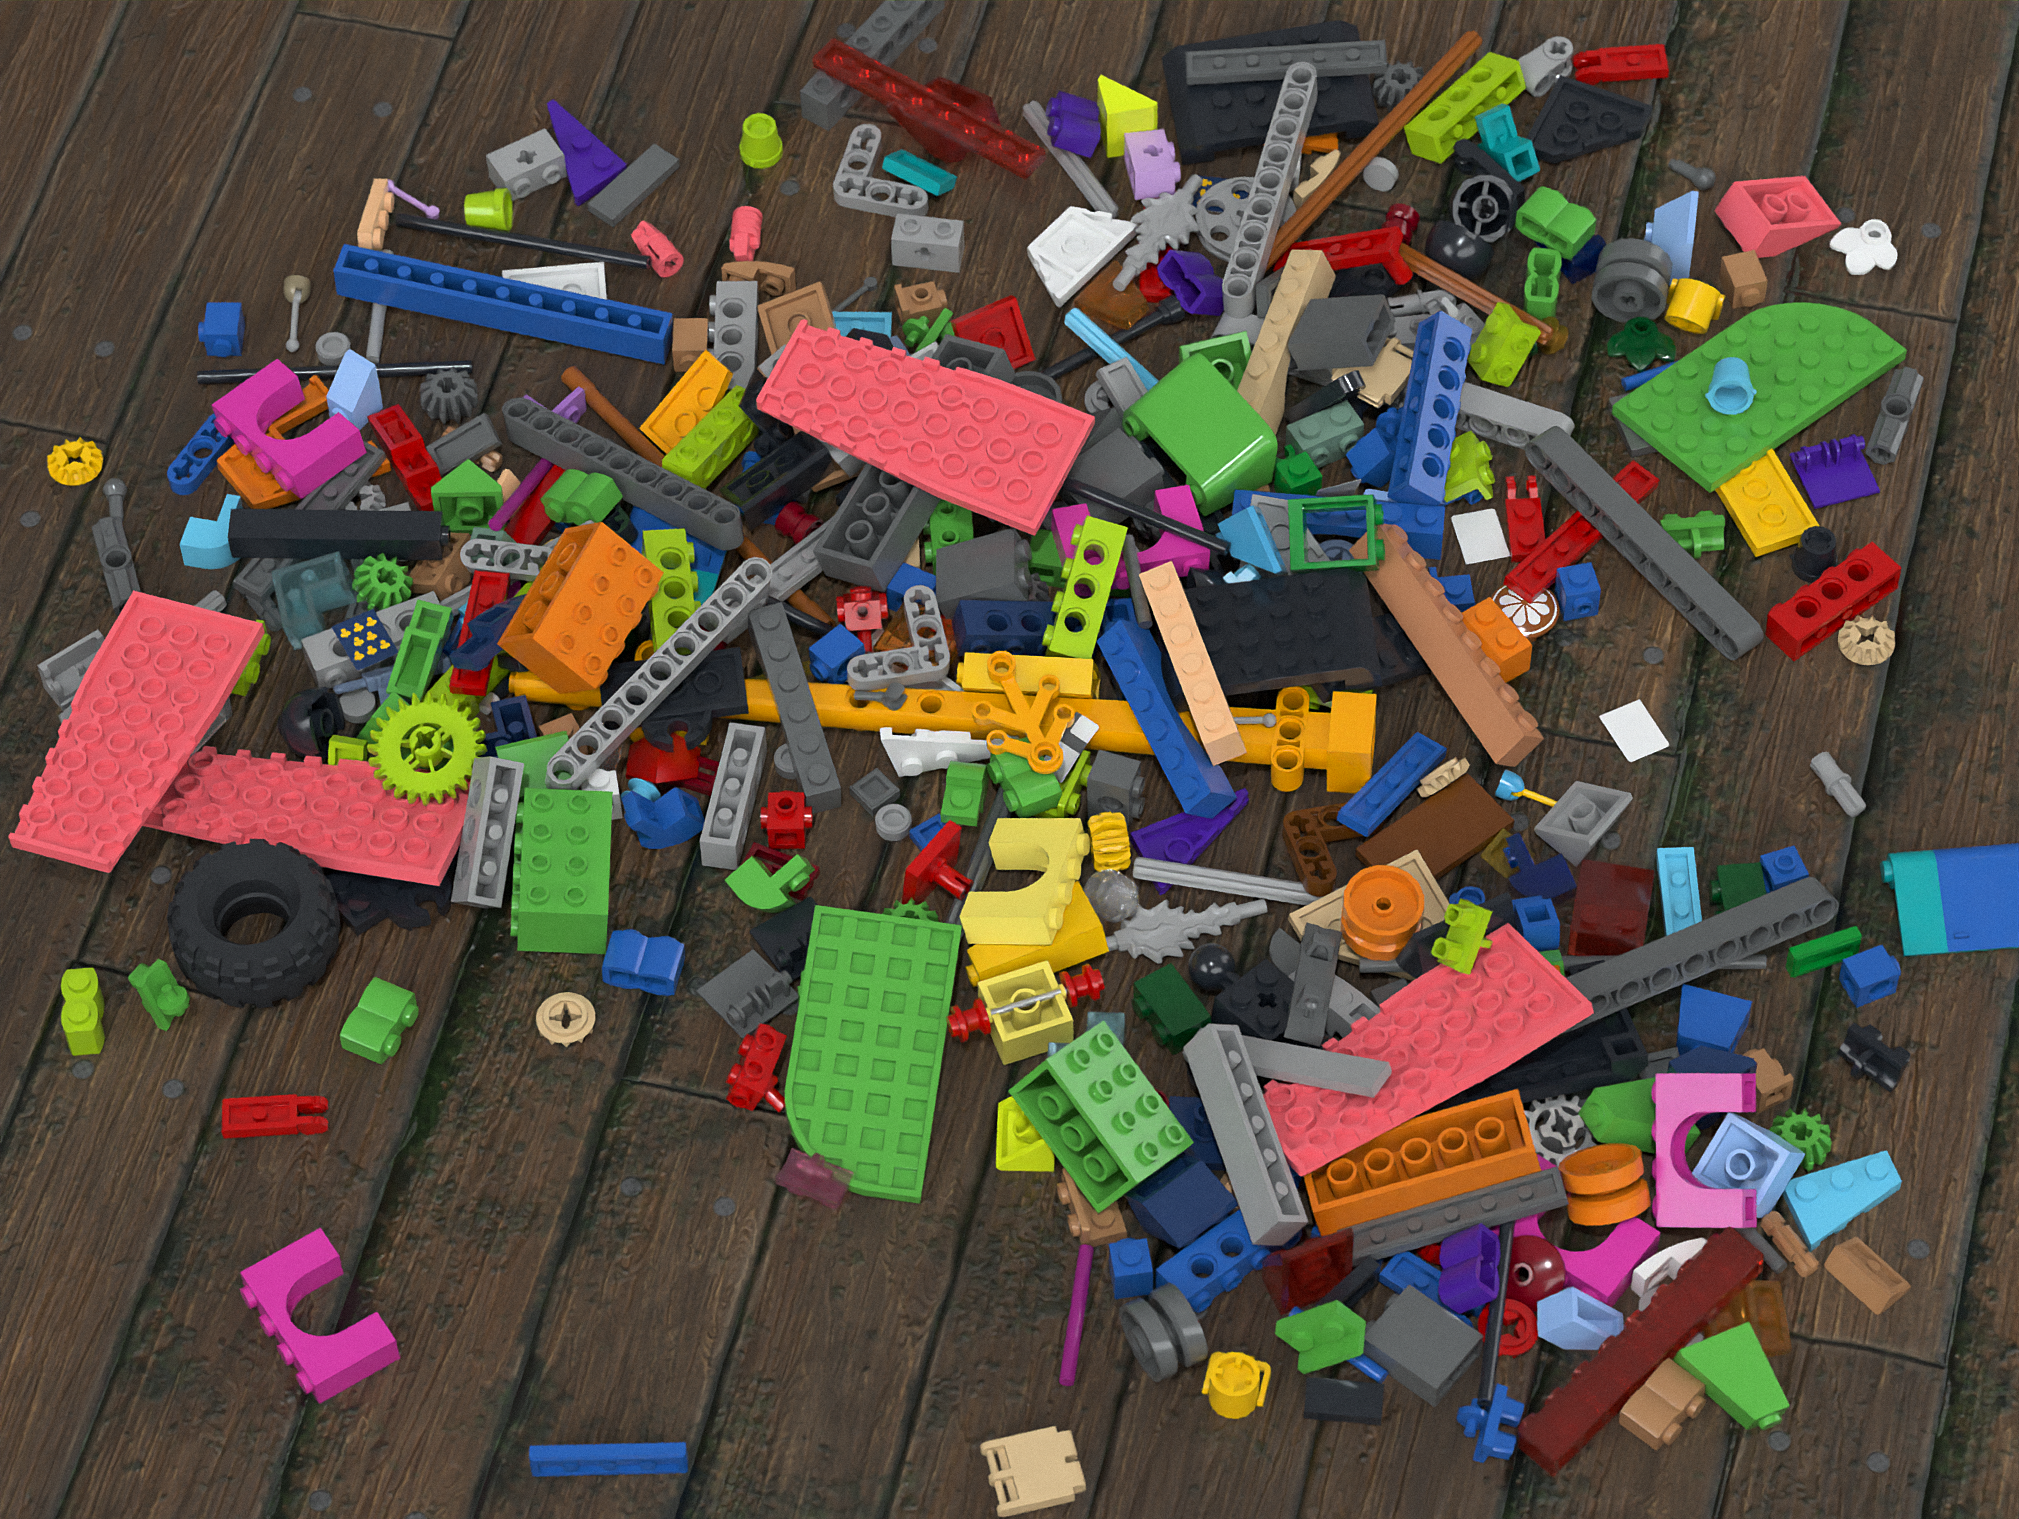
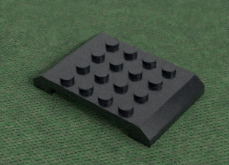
M1342 20L1179 45L1162 56V67L1182 166L1214 161V152L1265 144L1284 79L1187 85L1186 52L1360 41L1358 27ZM1368 74L1317 77L1318 96L1306 137L1345 131L1346 138L1353 139L1368 136L1379 125Z
M1349 568L1184 589L1225 696L1345 680L1346 690L1382 685L1366 575ZM1156 622L1158 645L1161 652L1162 677L1166 690L1177 712L1190 711Z
M1599 960L1569 966L1568 977L1605 961ZM1624 1008L1572 1031L1559 1034L1503 1070L1428 1110L1437 1112L1518 1089L1521 1102L1524 1103L1627 1082L1648 1066V1054L1627 1008Z

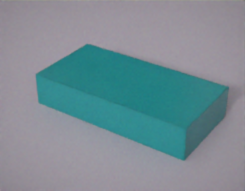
M903 149L885 156L882 169L936 196L954 189L957 176Z

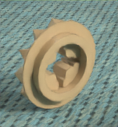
M1858 614L1854 620H1846L1842 629L1839 630L1838 645L1841 652L1849 660L1862 665H1875L1887 660L1893 653L1895 634L1894 631L1888 628L1887 621L1879 622L1875 620L1874 615L1870 618H1862ZM1861 634L1865 637L1874 634L1873 642L1866 640L1860 643Z
M1454 757L1420 780L1422 785L1417 788L1421 797L1433 795L1466 773L1469 768L1468 761L1465 757L1459 761Z
M571 992L558 993L547 998L540 1005L536 1015V1023L540 1035L546 1037L551 1045L557 1042L562 1043L566 1047L575 1041L582 1043L588 1033L592 1034L596 1021L595 1010L590 1001L579 994ZM565 1010H568V1015H570L572 1020L568 1029H564L560 1022L565 1015Z

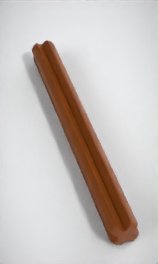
M1401 242L1399 253L1412 272L1488 315L1493 312L1498 302L1508 304L1523 323L1539 328L1541 334L1536 342L1546 345L1552 339L1554 329L1550 325Z

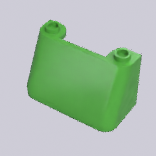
M1200 353L1184 359L1124 411L1122 426L1125 433L1129 437L1134 436L1138 441H1142L1150 435L1187 475L1186 485L1190 486L1195 505L1204 516L1234 501L1235 489L1255 491L1272 482L1278 449L1277 439L1273 430L1209 360Z

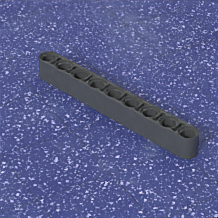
M516 397L508 400L503 405L502 413L508 439L511 442L565 470L576 469L588 475L590 473H601L612 478L623 495L621 499L679 529L685 528L687 533L718 549L732 550L743 543L744 533L741 515L736 505L529 399Z
M1552 426L1525 444V454L1529 462L1727 659L1736 660L1763 641V631L1758 622L1562 428Z
M1807 877L1569 976L1566 979L1592 1003L1594 1013L1563 1033L1572 1031L1829 922L1836 915L1839 907L1838 901L1816 878Z

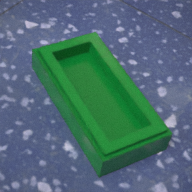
M1854 926L1790 947L1785 966L1790 978L1842 962L1843 959L1858 954L1862 935L1858 927Z

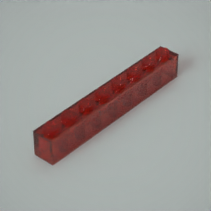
M1729 1226L1720 1235L1718 1233L1713 1234L1704 1244L1703 1252L1695 1260L1690 1258L1682 1264L1677 1271V1278L1668 1286L1662 1284L1652 1295L1651 1303L1643 1311L1640 1309L1634 1311L1626 1320L1625 1328L1616 1337L1614 1335L1609 1336L1599 1347V1354L1590 1363L1588 1361L1582 1362L1573 1372L1572 1380L1564 1388L1557 1387L1552 1391L1545 1401L1546 1406L1537 1415L1531 1413L1522 1421L1518 1429L1519 1448L1552 1477L1622 1410L1628 1400L1638 1389L1645 1385L1654 1371L1666 1359L1670 1358L1673 1360L1680 1349L1685 1348L1763 1271L1764 1254L1732 1227Z

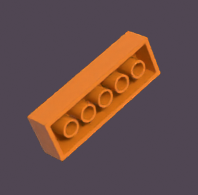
M1515 1089L1409 1119L1304 1175V1180L1312 1211L1322 1237L1337 1233L1339 1229L1540 1172L1541 1168L1519 1091Z

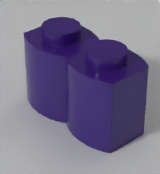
M1059 90L1056 98H1050L1045 113L1049 117L1047 135L1051 136V144L1054 147L1091 158L1100 140L1101 126L1098 121V103Z
M1169 250L1157 266L1158 274L1163 283L1168 288L1175 290L1178 301L1187 312L1220 316L1224 311L1223 279L1214 275V270L1209 260L1198 252Z
M1479 1223L1444 1238L1439 1255V1261L1443 1268L1438 1286V1295L1441 1301L1460 1314L1496 1299L1499 1292L1497 1266L1500 1261L1498 1235L1482 1223Z

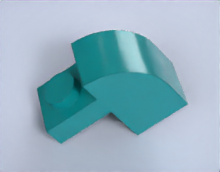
M1502 103L1475 116L1482 143L1477 144V146L1484 150L1517 182L1540 171L1532 141L1518 136L1509 105Z

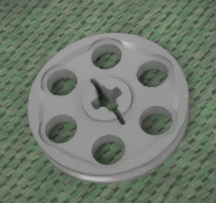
M1236 177L1219 182L1205 192L1197 205L1196 223L1200 228L1197 236L1200 242L1211 254L1226 262L1230 260L1248 198H1235L1232 194L1238 190H1244L1250 194L1254 177ZM1289 195L1279 227H1282L1296 212L1295 205ZM1211 206H1219L1224 211L1219 215H1211L1206 209ZM1216 232H1223L1228 235V238L1224 241H1216L1211 238V235Z

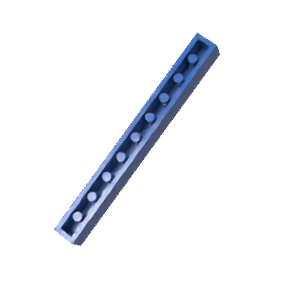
M343 244L333 270L336 292L340 296L650 362L665 364L673 341L672 313Z

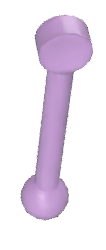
M388 180V192H393L426 213L427 218H439V209L436 206H426L395 187L392 180Z

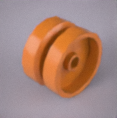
M1388 865L1368 867L1354 875L1344 890L1340 931L1346 944L1358 955L1370 960L1389 961L1396 959L1411 936L1421 931L1424 914V893L1419 882L1407 871Z
M1625 1143L1596 1145L1579 1150L1565 1157L1559 1163V1172L1564 1189L1569 1192L1566 1194L1569 1205H1566L1569 1219L1574 1223L1581 1225L1617 1223L1635 1217L1650 1206L1651 1197L1648 1183L1640 1177L1644 1174L1641 1150L1635 1145Z

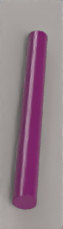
M544 458L540 459L489 520L488 525L490 529L499 531L553 467L554 464Z
M1087 1244L1080 1245L1059 1377V1383L1064 1386H1072L1075 1382L1094 1247Z

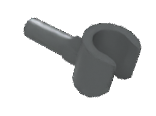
M892 682L886 692L855 691L854 699L882 702L888 709L896 711L901 708L907 695L902 694L905 690L902 684Z

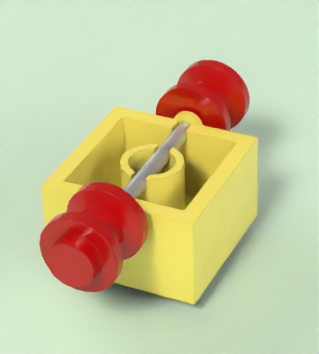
M1047 960L978 982V998L973 1000V1008L964 1011L957 1005L950 1008L951 1015L946 1016L949 1032L952 1037L958 1036L961 1042L968 1041L969 1032L980 1030L984 1035L991 1034L1003 1065L1067 1046L1074 1041L1073 1018L1067 1004L1070 1008L1076 1007L1078 998L1087 995L1093 1001L1099 1000L1100 991L1105 989L1102 975L1099 969L1093 970L1090 964L1082 966V972L1079 975L1071 977L1067 971L1060 972L1061 984L1058 985Z

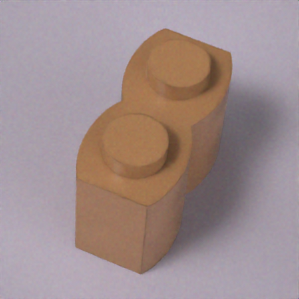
M1668 1358L1654 1371L1645 1385L1638 1389L1622 1408L1619 1424L1654 1450H1658L1664 1443L1671 1445L1682 1430L1680 1424L1688 1416L1692 1419L1695 1418L1703 1409L1706 1403L1704 1398L1706 1385Z

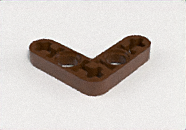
M1347 802L1288 813L1283 819V840L1303 888L1313 896L1324 897L1334 892L1336 888L1337 870L1325 842L1364 836L1344 824L1330 826L1325 823L1329 819L1337 820L1338 811ZM1384 821L1370 835L1380 832L1383 829ZM1299 829L1304 831L1303 837H1300ZM1304 850H1313L1317 852L1318 855L1315 857H1306L1303 856L1300 852ZM1316 870H1319L1320 879L1318 876H1314Z

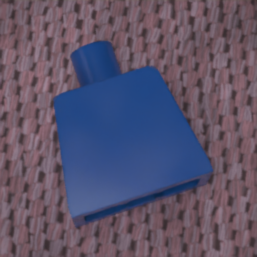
M1683 984L1676 1035V1047L1678 1048L1679 1056L1699 1046L1734 1053L1748 1026L1752 1001Z

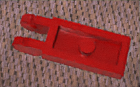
M1663 44L1599 48L1598 50L1575 53V56L1572 58L1573 67L1575 69L1578 68L1575 79L1589 85H1595L1601 80L1602 82L1668 78L1669 73L1665 46Z
M1535 475L1527 476L1526 492L1528 493V498L1517 499L1514 476L1505 477V515L1511 563L1522 562L1545 541L1540 497L1538 498Z
M297 1094L226 1098L222 1100L223 1139L298 1134V1132L314 1135L315 1133L326 1132L328 1130L327 1118L320 1116L299 1117V1112L306 1115L326 1112L328 1110V1100L316 1095L297 1096Z

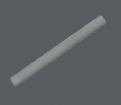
M384 249V250H381V251H380V252H385V253L393 254V252H392L391 250H388V249ZM373 303L366 359L373 364H378L380 360L387 305Z

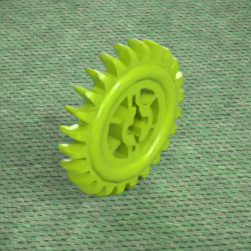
M427 691L423 703L420 702L416 693H412V705L408 706L399 698V712L392 710L388 706L386 707L389 721L382 720L379 717L376 718V723L382 732L370 731V737L377 744H368L367 749L371 754L377 756L370 757L368 762L371 767L379 768L374 771L375 779H386L382 783L384 790H391L396 787L394 790V797L396 799L408 794V803L413 804L418 797H421L423 805L426 806L429 804L431 797H434L437 803L441 804L443 803V794L447 793L452 799H455L457 797L455 791L457 787L462 790L469 789L466 779H471L474 758H481L477 756L487 752L485 744H478L485 739L486 734L483 730L475 732L480 727L481 722L477 717L469 721L472 715V710L469 706L459 712L461 704L458 698H455L454 702L447 706L445 693H442L438 702L435 703L431 692ZM450 739L453 740L454 744L453 752L444 748V745ZM402 747L409 748L412 753L404 761L401 756ZM443 758L450 759L446 766L438 771L434 770V767L440 764ZM421 766L430 768L431 772L422 773L416 770Z

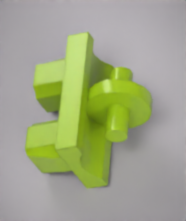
M1460 898L1458 904H1449L1444 918L1445 923L1449 924L1450 928L1446 938L1440 937L1435 940L1431 951L1432 955L1438 958V962L1461 973L1470 975L1480 946L1491 949L1493 941L1484 937L1493 911Z

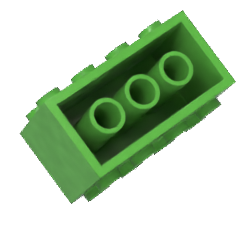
M525 788L524 802H518L516 812L511 936H518L517 951L606 954L613 792Z
M1104 1020L1050 1056L1008 1090L1098 1214L1194 1144L1184 1127L1169 1110L1161 1096L1155 1091L1141 1072L1139 1066L1133 1061Z

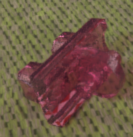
M792 1148L784 1167L776 1176V1184L788 1188L789 1192L799 1196L804 1194L821 1201L822 1205L835 1209L838 1208L846 1194L854 1172L825 1161V1157L822 1154L814 1153L810 1157L808 1154Z

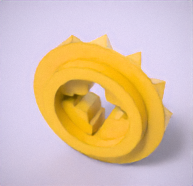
M81 437L73 442L65 439L64 444L61 446L54 445L53 453L47 456L48 470L52 478L61 484L69 486L82 485L93 480L103 467L101 449H98L93 441L85 442ZM80 456L81 462L73 461L69 464L68 457L76 459Z

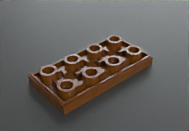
M1466 773L1357 847L1355 855L1368 868L1375 865H1387L1418 850L1435 880H1438L1512 829L1515 820Z

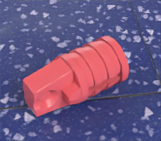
M751 206L738 207L732 214L730 251L734 252L737 262L753 261L755 249L760 247L763 216L758 209Z
M641 221L631 234L642 255L651 256V266L660 277L666 278L674 275L683 265V256L663 233L652 224Z

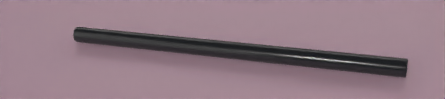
M402 213L397 214L395 221L396 226L647 270L650 269L652 262L651 256Z
M472 360L375 364L378 378L427 376V374L437 375L439 367L446 372L453 366L457 373L464 370L468 374L473 373ZM340 365L287 368L298 376L299 381L309 380L314 375L320 380L335 378ZM263 368L197 371L198 385L243 383Z
M1069 476L1066 477L1061 487L1063 490L1226 556L1230 550L1231 543Z
M1516 1220L1500 1224L1499 1227L1500 1261L1497 1266L1499 1292L1496 1299L1490 1301L1477 1397V1403L1482 1406H1491L1493 1403Z

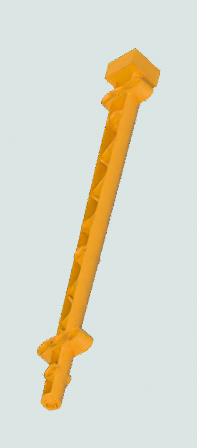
M652 640L645 641L638 646L634 661L649 659L654 654ZM531 671L510 673L509 692L515 693V697L526 695L527 701L566 704V706L573 710L602 707L600 687L594 690L559 694ZM744 679L748 714L718 717L781 723L767 680ZM808 682L815 708L823 727L846 728L858 731H880V728L891 727L893 733L914 734L916 729H926L934 732L941 730L970 732L971 739L986 740L989 732L1002 730L1010 736H1018L1019 739L1027 737L1025 733L993 722L987 725H978L972 718V707L980 700H986L993 707L1015 714L1006 694L905 688L902 693L907 695L905 702L901 708L892 711L885 707L882 702L855 700L854 693L857 690H854L850 685ZM1294 686L1283 688L1279 692L1276 710L1229 707L1233 717H1263L1267 713H1272L1277 721L1273 727H1266L1264 724H1236L1247 753L1227 761L1271 765V783L1275 788L1284 792L1294 791L1302 785L1304 768L1327 770V792L1356 794L1372 777L1377 694L1333 691L1331 713L1309 712V694L1302 687ZM888 688L866 692H886ZM1023 695L1031 709L1036 696ZM1056 697L1051 699L1039 726L1044 738H1046L1053 724L1054 708L1059 704H1069L1073 707L1075 713L1079 712L1099 726V729L1084 749L1155 755L1128 701ZM982 709L979 710L977 714L980 716H986L989 714V712L987 710ZM1191 711L1178 712L1195 740L1206 751ZM1060 713L1058 717L1064 720L1068 719L1070 715L1068 713ZM636 728L629 735L633 742L645 737L642 728Z

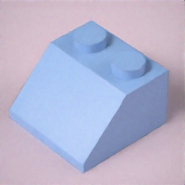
M1691 191L1655 209L1654 222H1647L1645 240L1662 248L1669 255L1673 263L1669 285H1671L1673 278L1678 280L1680 278L1689 279L1698 191Z
M1728 1112L1692 1174L1700 1182L1713 1188L1756 1189L1757 1218H1763L1774 1208L1804 1158L1805 1153L1777 1134L1733 1112Z

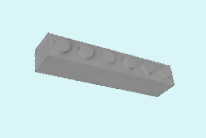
M1208 1024L1183 1047L1253 1245H1283L1308 1223L1307 1216L1238 1025Z

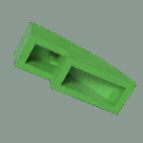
M417 599L409 627L406 626L386 689L387 694H391L394 691L400 697L412 700V693H416L420 702L422 701L438 665L454 619L452 608Z

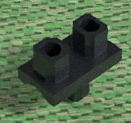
M1856 1023L1852 1024L1848 1028L1846 1039L1837 1054L1853 1065L1850 1076L1859 1080L1866 1074L1887 1091L1892 1092L1897 1088L1911 1054L1901 1046H1895L1890 1049L1881 1042L1883 1039L1881 1032L1871 1024L1863 1028Z

